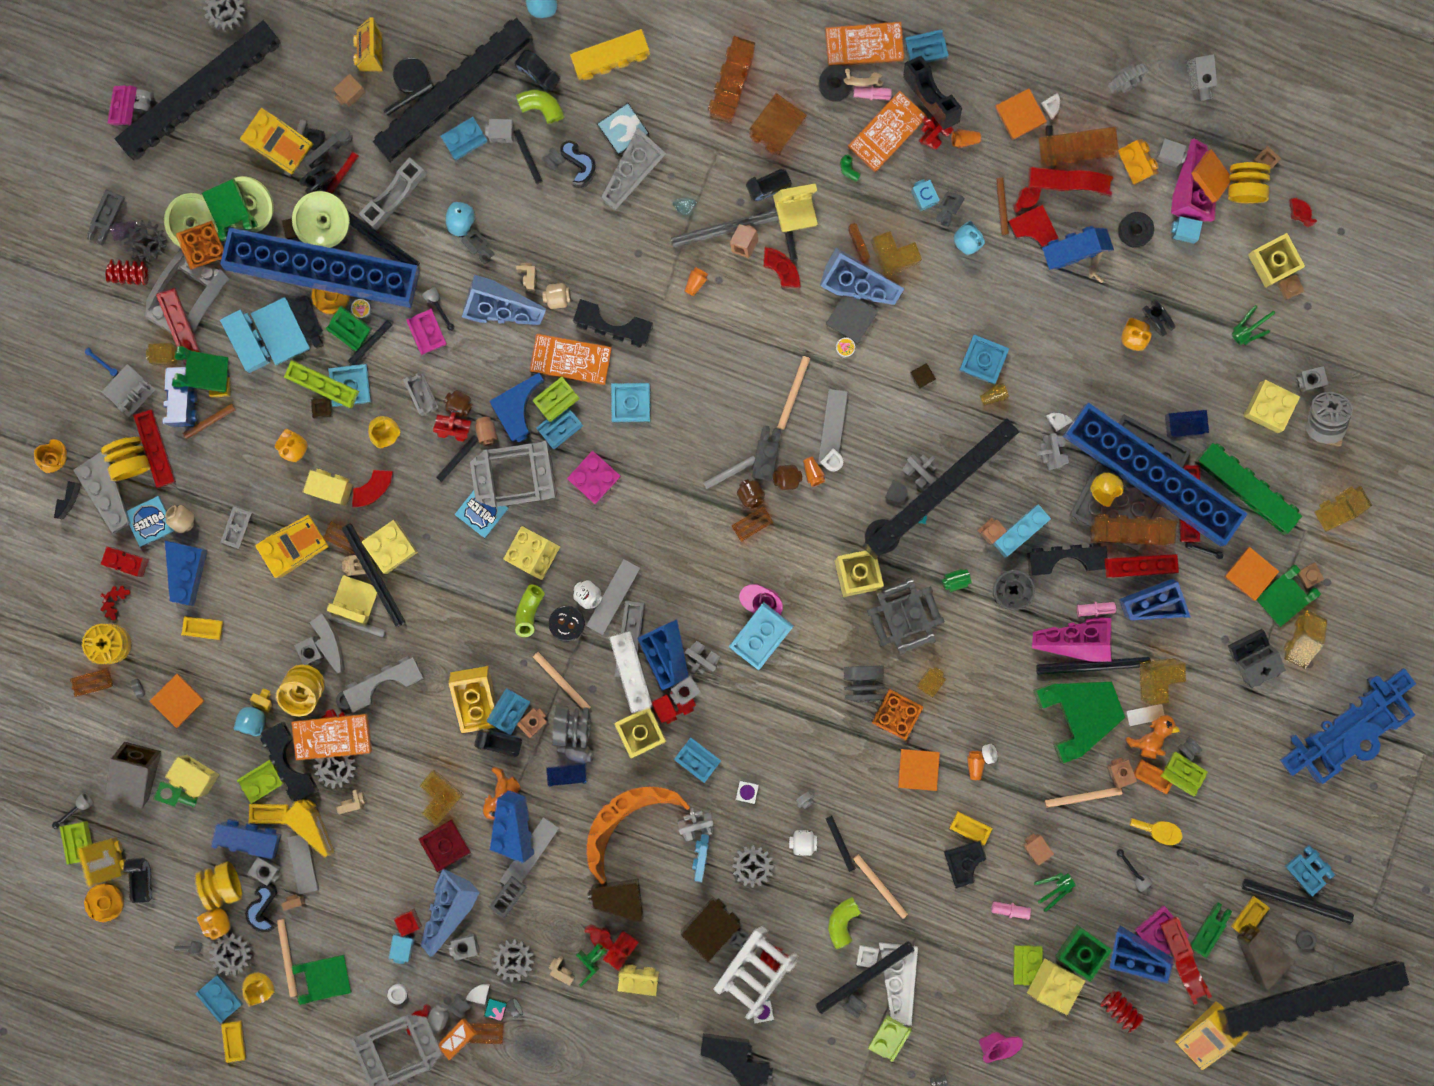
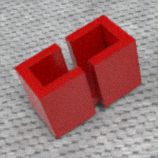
M106 546L100 565L121 570V572L137 577H143L149 559Z
M682 686L679 689V694L682 697H687L690 695V691L687 686ZM668 694L651 702L661 723L666 721L667 724L677 720L676 716L681 713L685 716L695 711L693 707L696 706L692 698L683 705L680 702L676 705L679 710L676 711Z

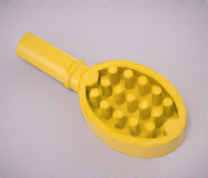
M1133 818L1130 820V826L1150 832L1153 839L1159 843L1175 845L1182 839L1181 830L1173 823L1157 821L1150 824Z

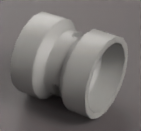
M137 90L133 110L147 113L152 109L150 103L153 101L154 94L145 90Z

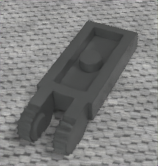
M346 128L342 129L305 158L308 166L311 169L325 162L324 159L326 157L336 154L339 151L338 147L341 145L347 146L353 139L350 131Z
M105 190L90 223L91 226L86 236L88 240L92 241L97 233V228H101L102 231L97 243L99 245L105 243L108 232L112 229L125 197L110 190Z
M765 425L762 428L760 440H758L752 478L772 481L778 450L777 443L780 440L781 433L779 428L773 429L771 442L767 441L770 435V426Z

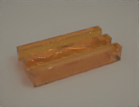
M853 223L849 225L848 231L862 263L868 262L870 254L857 224Z
M763 506L731 525L740 542L774 522ZM759 513H764L763 516L759 517L758 519L741 528L740 530L737 529L739 525L743 524L744 522L748 521L749 519L753 518ZM767 518L768 522L743 537L741 536L742 532Z
M331 521L323 538L356 555L353 549L329 537L332 534L349 543L346 537L332 530L335 527L342 531V526ZM359 536L361 541L365 540V538Z
M109 668L70 678L74 697L113 687ZM106 674V677L77 684L79 680ZM104 681L108 682L106 685L81 692L78 689Z
M468 1022L473 1028L499 1029V1031L475 1030L477 1032L476 1035L499 1036V1039L472 1038L468 1043L503 1044L504 1023Z

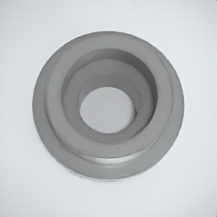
M809 792L804 793L796 800L797 806L804 809L808 808L814 803L812 801L815 798L814 795H811Z

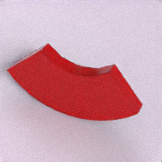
M765 247L763 267L773 270L778 275L781 287L800 288L799 273L793 262L784 253Z
M373 470L372 477L365 485L353 488L352 507H364L376 502L388 490L392 481L393 471Z

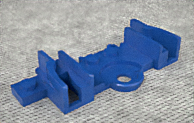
M1402 668L1385 682L1379 676L1369 677L1367 681L1372 689L1364 693V697H1358L1361 700V705L1356 707L1354 703H1349V708L1333 719V723L1323 721L1321 723L1323 732L1310 733L1304 739L1309 748L1303 745L1297 735H1291V741L1296 748L1280 759V762L1289 774L1294 776L1304 767H1307L1317 783L1324 784L1343 770L1340 765L1353 755H1356L1357 759L1362 761H1369L1375 758L1380 751V742L1377 737L1388 729H1398L1415 716V713L1401 696L1416 685L1406 669ZM1394 703L1406 717L1398 720L1386 706ZM1363 740H1368L1371 743V748L1368 751H1363L1360 748V743ZM1319 756L1329 772L1324 778L1312 762Z

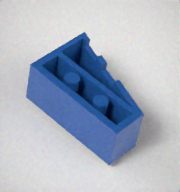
M1089 226L1082 229L1083 232L1076 235L1075 232L1066 235L1062 241L1056 239L1048 242V246L1042 249L1049 270H1057L1077 263L1082 259L1097 256L1096 254L1103 251H1113L1114 248L1108 229Z
M165 541L170 601L194 606L208 550Z
M1174 579L1119 599L1124 616L1129 620L1191 618L1179 582Z
M677 619L637 638L662 690L689 677Z
M509 790L497 798L490 844L491 851L522 863L534 855V848H531L530 842L532 834L528 829L527 821L529 820L525 796Z
M228 819L216 824L211 847L217 848V846L229 848V851L236 852L238 850L249 855L273 859L277 855L281 834L276 833L277 830L272 828L261 830L257 829L258 825L247 823L244 826L240 825L237 820Z
M1120 925L1116 934L1110 968L1168 983L1174 958Z

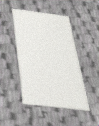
M1162 704L1127 711L1129 725L1134 726L1152 722L1160 716H1164Z

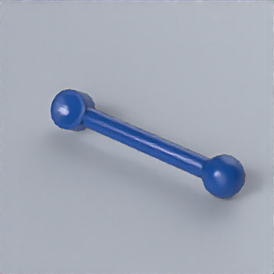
M90 348L85 349V354L88 356L90 355L102 366H104L107 370H109L112 376H116L118 374L117 369L111 368L109 365H107L104 361H102L99 357L92 353V350Z

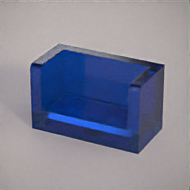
M1207 410L1168 413L1165 415L1168 438L1209 433Z
M586 763L548 766L546 768L548 787L577 783L585 784L588 782Z

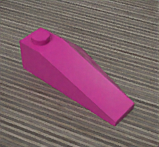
M1195 138L1191 139L1187 156L1172 196L1171 213L1178 217L1212 222L1215 220L1216 202H1211L1191 174L1206 151H1208L1207 145Z
M1090 618L1081 624L1075 625L1073 622L1064 628L1052 627L1033 632L1032 648L1091 662L1111 661V618Z

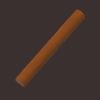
M1000 177L996 178L1001 235H1009L1004 178Z
M230 404L183 432L184 437L188 439L236 410L235 406Z

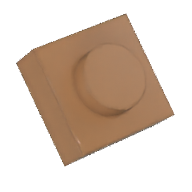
M1266 146L1253 162L1267 164L1272 169L1281 158L1270 147Z
M1297 274L1277 283L1285 300L1304 292Z
M1315 562L1304 567L1298 573L1306 589L1324 580Z
M297 894L286 897V901L281 903L283 911L301 906L306 902L304 896L298 897Z

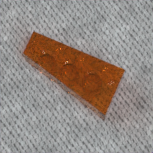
M733 36L731 46H728L726 51V62L722 64L720 69V82H716L714 88L715 98L710 100L708 106L710 118L732 124L755 54V42Z
M1116 126L1039 137L1041 164L1053 166L1059 162L1073 163L1081 160L1117 157L1119 148Z
M1097 514V517L1091 520V541L1162 546L1176 544L1177 521L1167 520V518L1155 517V520H1151L1144 516L1128 519L1126 515H1116V518H1109L1108 514Z

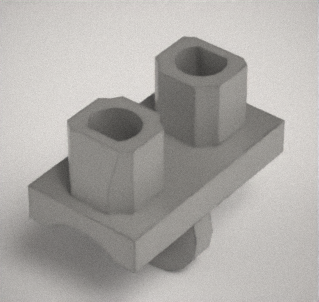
M1056 433L1043 436V443L1040 444L1041 451L1036 452V455L1043 457V463L1047 462L1048 470L1061 468L1063 465L1068 464V455L1060 454L1059 447L1065 446V438L1057 436Z
M912 454L906 460L907 463L902 469L909 476L915 470L921 474L915 481L920 488L926 487L929 483L932 484L938 478L932 472L937 468L932 463L935 459L933 456L928 459L924 454L920 458Z
M698 641L685 651L686 654L697 661V663H694L689 659L687 665L692 667L690 673L693 675L697 671L703 674L705 669L700 667V664L714 672L720 656L711 651L706 659L701 657L700 653L705 646Z
M693 807L689 808L690 814L684 815V820L677 822L680 835L682 834L686 841L695 838V830L701 829L704 835L713 834L712 826L714 824L711 812L703 814L702 810L694 812Z

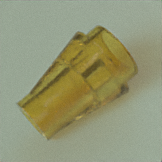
M997 383L987 392L980 395L984 406L1005 401V398L1010 397L1004 383Z

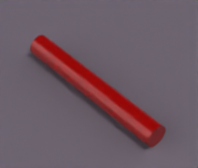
M351 153L325 192L334 193L359 157L356 153Z

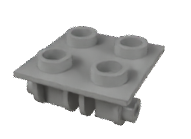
M127 364L105 387L102 393L122 413L124 412L130 418L156 389Z

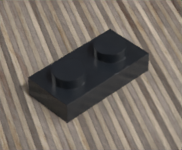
M1260 629L1228 645L1233 661L1237 664V661L1270 644L1265 631Z

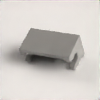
M416 373V376L407 377L403 381L418 413L424 416L439 409L424 374Z
M233 506L220 543L239 549L252 513Z

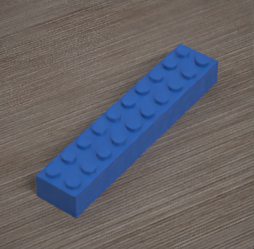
M229 228L220 263L225 271L412 308L420 273L417 265Z
M1089 402L1082 407L1063 435L1065 439L1220 547L1227 545L1248 514Z

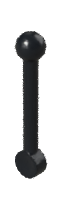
M1186 542L1185 544L1187 549L1192 548L1213 555L1216 559L1224 557L1222 552L1216 553L1195 546L1191 542Z

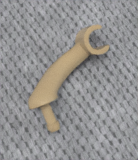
M850 69L845 70L847 77L844 79V83L848 85H883V81L878 80L882 77L879 73H873L870 78H855L850 76Z
M1103 252L1093 257L1089 270L1090 279L1094 276L1100 283L1104 279L1098 276L1096 272L1098 271V264Z

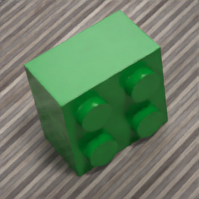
M1076 925L1055 957L1091 982L1113 950L1079 925Z

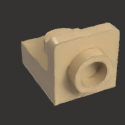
M521 263L520 266H516L517 273H527V275L523 276V286L526 287L528 292H536L535 266H532L531 263Z
M356 555L344 557L342 569L346 576L366 574Z
M359 789L353 790L355 802L352 799L342 801V806L336 807L338 814L364 808L365 797L363 792L360 793Z
M559 956L558 960L554 958L549 967L552 970L550 975L570 986L575 977L572 975L573 972L565 967H562V969L558 968L563 959L562 956Z

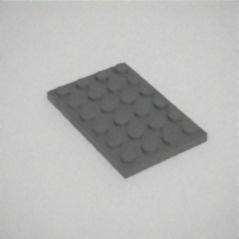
M1125 414L1121 416L1118 422L1120 425L1180 467L1184 466L1191 452L1190 449ZM1097 462L1069 516L1137 552L1162 506L1120 476L1118 477L1122 480L1124 486L1122 495L1115 497L1110 507L1101 505L1092 495V481L1103 473L1118 475L1100 462Z

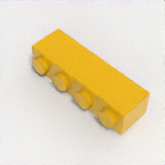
M640 29L571 53L570 57L578 80L583 79V81L593 78L595 74L609 73L612 68L626 67L629 65V62L635 60L637 62L647 59L650 52L643 31Z

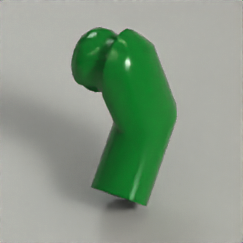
M844 155L840 160L841 172L849 179L857 182L861 174L853 170V158L850 155Z

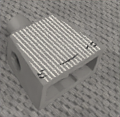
M1214 54L1186 61L1191 90H1199L1200 101L1212 99L1210 88L1217 86Z

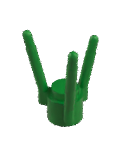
M1254 305L1241 322L1233 328L1232 337L1239 345H1247L1251 341L1269 334L1270 330H1266L1250 337L1252 335L1251 331L1272 317L1275 311L1270 312L1249 328L1247 326L1242 327L1257 309V305Z
M1059 873L1056 876L1034 882V885L1058 880L1055 882L1058 888L1038 900V903L1041 904L1058 892H1061L1059 896L1044 908V912H1047L1066 894L1070 893L1072 888L1076 887L1069 873L1065 875Z

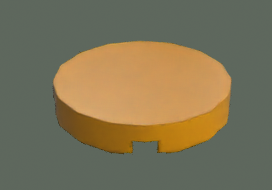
M312 289L311 298L313 304L319 311L325 314L334 315L340 306L346 308L350 301L349 295Z
M108 883L92 887L84 900V907L88 916L102 923L112 921L118 917L124 906L123 894L119 888Z

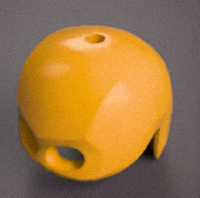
M1129 318L1122 331V344L1131 350L1143 351L1148 346L1152 337V333L1149 332L1150 325L1138 319Z
M285 429L275 443V448L279 451L278 454L285 460L298 462L306 453L308 443L301 435Z
M51 439L49 444L39 445L34 450V461L45 473L56 472L66 463L67 450L65 445L59 440Z
M222 908L206 911L197 917L204 936L210 937L213 940L225 935L231 928L229 917Z

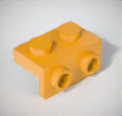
M1143 139L1135 140L1117 150L1133 184H1137L1159 173L1157 170L1159 168L1158 164L1149 153L1150 147Z

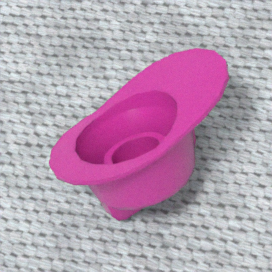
M750 584L745 586L740 592L739 598L742 606L755 614L764 602L781 615L783 604L779 595L774 590L757 584Z
M998 1032L981 1038L979 1044L984 1053L983 1061L990 1063L1013 1056L1023 1046L1022 1039L1020 1037L1006 1038Z

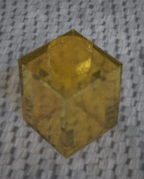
M172 343L148 344V349H146L147 361L152 365H177V360L174 359L176 345Z
M936 667L934 669L928 668L916 687L933 698L946 680L943 677L944 673Z

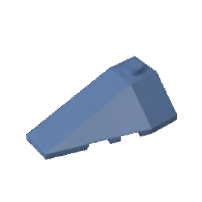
M838 248L834 250L827 262L820 283L821 287L836 295L868 299L895 305L904 290L902 286Z
M474 275L462 317L480 323H487L488 320L498 321V323L515 321L517 324L540 325L546 308L491 279Z
M444 869L434 888L436 897L434 904H430L429 910L432 913L430 921L425 925L421 947L431 957L434 956L469 913L479 895V891L470 881Z

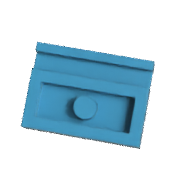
M942 29L905 37L909 60L920 55L926 62L948 58Z
M474 117L441 135L455 161L488 142Z
M568 408L552 422L546 419L536 429L555 450L583 427V424Z
M506 688L486 721L511 735L516 724L529 706L530 701Z
M691 737L674 758L677 763L703 783L706 782L721 762L718 757Z
M701 834V841H696L695 852H698V859L694 858L692 870H696L694 881L702 882L709 835Z
M219 974L195 993L219 1023L224 1021L243 1004Z

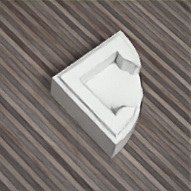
M1058 93L1040 104L1050 120L1059 111L1060 98Z
M1061 413L1046 415L1055 432L1072 422L1070 417Z
M482 984L473 988L466 1000L485 1005L490 984Z

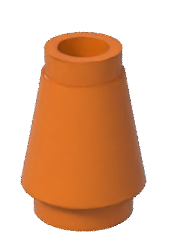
M957 129L952 132L953 147L962 148L980 143L981 134L980 132Z
M695 267L690 272L684 291L694 296L708 280V273Z
M814 457L803 460L807 482L810 483L811 487L825 482V474L814 460Z
M970 751L969 756H967L970 779L981 780L985 765L982 751Z

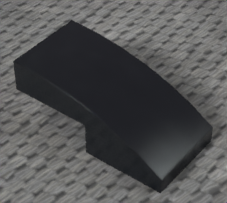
M67 482L65 500L57 499L54 518L63 520L69 514L78 497L80 483Z

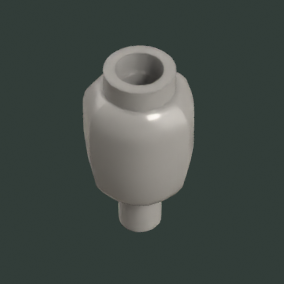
M572 743L567 746H558V752L565 753L566 757L574 762L584 764L587 761L591 762L593 758V751L588 746L581 748L580 743H577V747H573Z
M437 1004L436 1007L431 1009L427 1019L434 1036L443 1030L449 1017L448 1007L442 1004Z

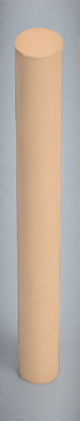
M806 356L802 357L777 426L779 429L784 430L810 360Z
M539 652L533 656L582 709L584 707L591 708Z
M1111 788L1045 800V806L1049 808L1122 795V789Z
M859 854L853 858L855 863L902 919L905 918L908 913Z
M284 919L277 920L289 995L294 997L298 994L295 977L292 972V960Z

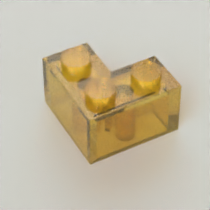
M891 231L875 236L871 240L885 277L918 265L922 261L915 242L897 249Z
M1351 486L1335 496L1336 500L1330 502L1328 499L1320 503V508L1314 513L1325 532L1358 517L1373 505L1362 486L1355 489Z
M1308 610L1302 616L1299 615L1295 622L1297 627L1291 641L1288 640L1284 646V659L1305 669L1324 645L1328 620Z
M1176 658L1140 663L1141 700L1150 705L1169 703L1168 684L1186 682V663Z
M433 770L420 784V787L434 798L421 814L437 826L464 794L436 770Z

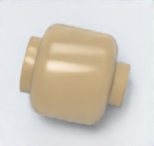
M564 283L549 284L546 287V291L542 292L543 302L547 303L550 309L565 308L571 302L570 288L566 287Z
M174 505L167 510L165 514L166 524L175 532L184 533L193 528L194 514L183 505Z

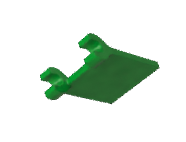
M235 179L202 192L218 228V237L221 242L227 239L228 227L242 221L246 231L258 226L255 218L249 213Z
M177 346L174 359L186 360L185 376L180 373L174 374L172 379L173 387L188 386L226 392L228 357L190 351L183 346Z
M1292 565L1256 599L1279 627H1282L1305 606L1321 595L1317 588L1311 589L1306 594L1293 580V577L1301 571L1297 565Z
M344 955L292 965L293 974L305 972L309 994L297 997L299 1005L351 993Z

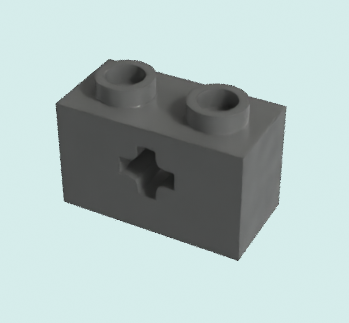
M1271 645L1237 661L1243 680L1251 688L1260 686L1263 682L1275 678L1286 671L1279 652Z

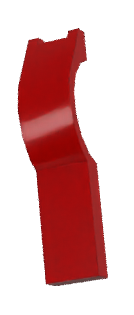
M1030 167L1028 187L1057 191L1086 190L1097 192L1103 196H1112L1110 186L1113 176L1094 171H1064Z
M1175 916L1159 923L1174 958L1178 974L1193 1004H1197L1196 999L1206 995L1207 998H1211L1212 995L1196 966L1193 950L1179 917Z

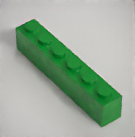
M1208 444L1195 460V463L1283 535L1288 534L1302 518V515L1299 513L1300 510L1293 504H1287L1284 501L1285 498L1280 493H1274L1270 490V485L1264 480L1259 481L1254 477L1255 473L1251 469L1243 468L1236 457L1226 454L1224 447L1220 444Z

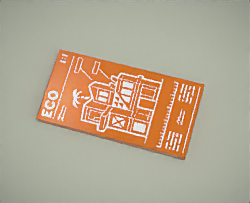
M901 22L825 28L828 67L832 65L846 66L904 61Z
M899 91L848 145V148L876 173L922 124V119L928 116Z
M536 334L530 372L605 385L612 347Z
M368 714L292 722L296 760L372 753Z

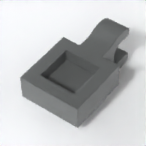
M947 191L938 207L941 212L937 215L936 221L941 222L942 226L948 228L951 224V214H957L965 198L959 194Z
M476 229L461 240L474 255L476 253L479 254V259L483 264L490 262L489 258L495 255L487 247L488 242Z

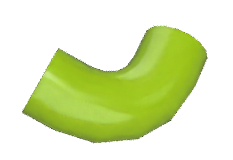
M530 90L516 95L522 113L531 109H539L544 114L547 124L558 122L565 117L557 100L547 92Z
M529 585L519 602L515 616V632L520 637H529L534 633L535 614L545 595L539 586Z
M853 897L848 898L835 907L829 917L828 931L835 949L844 947L852 942L847 925L852 918L861 914Z

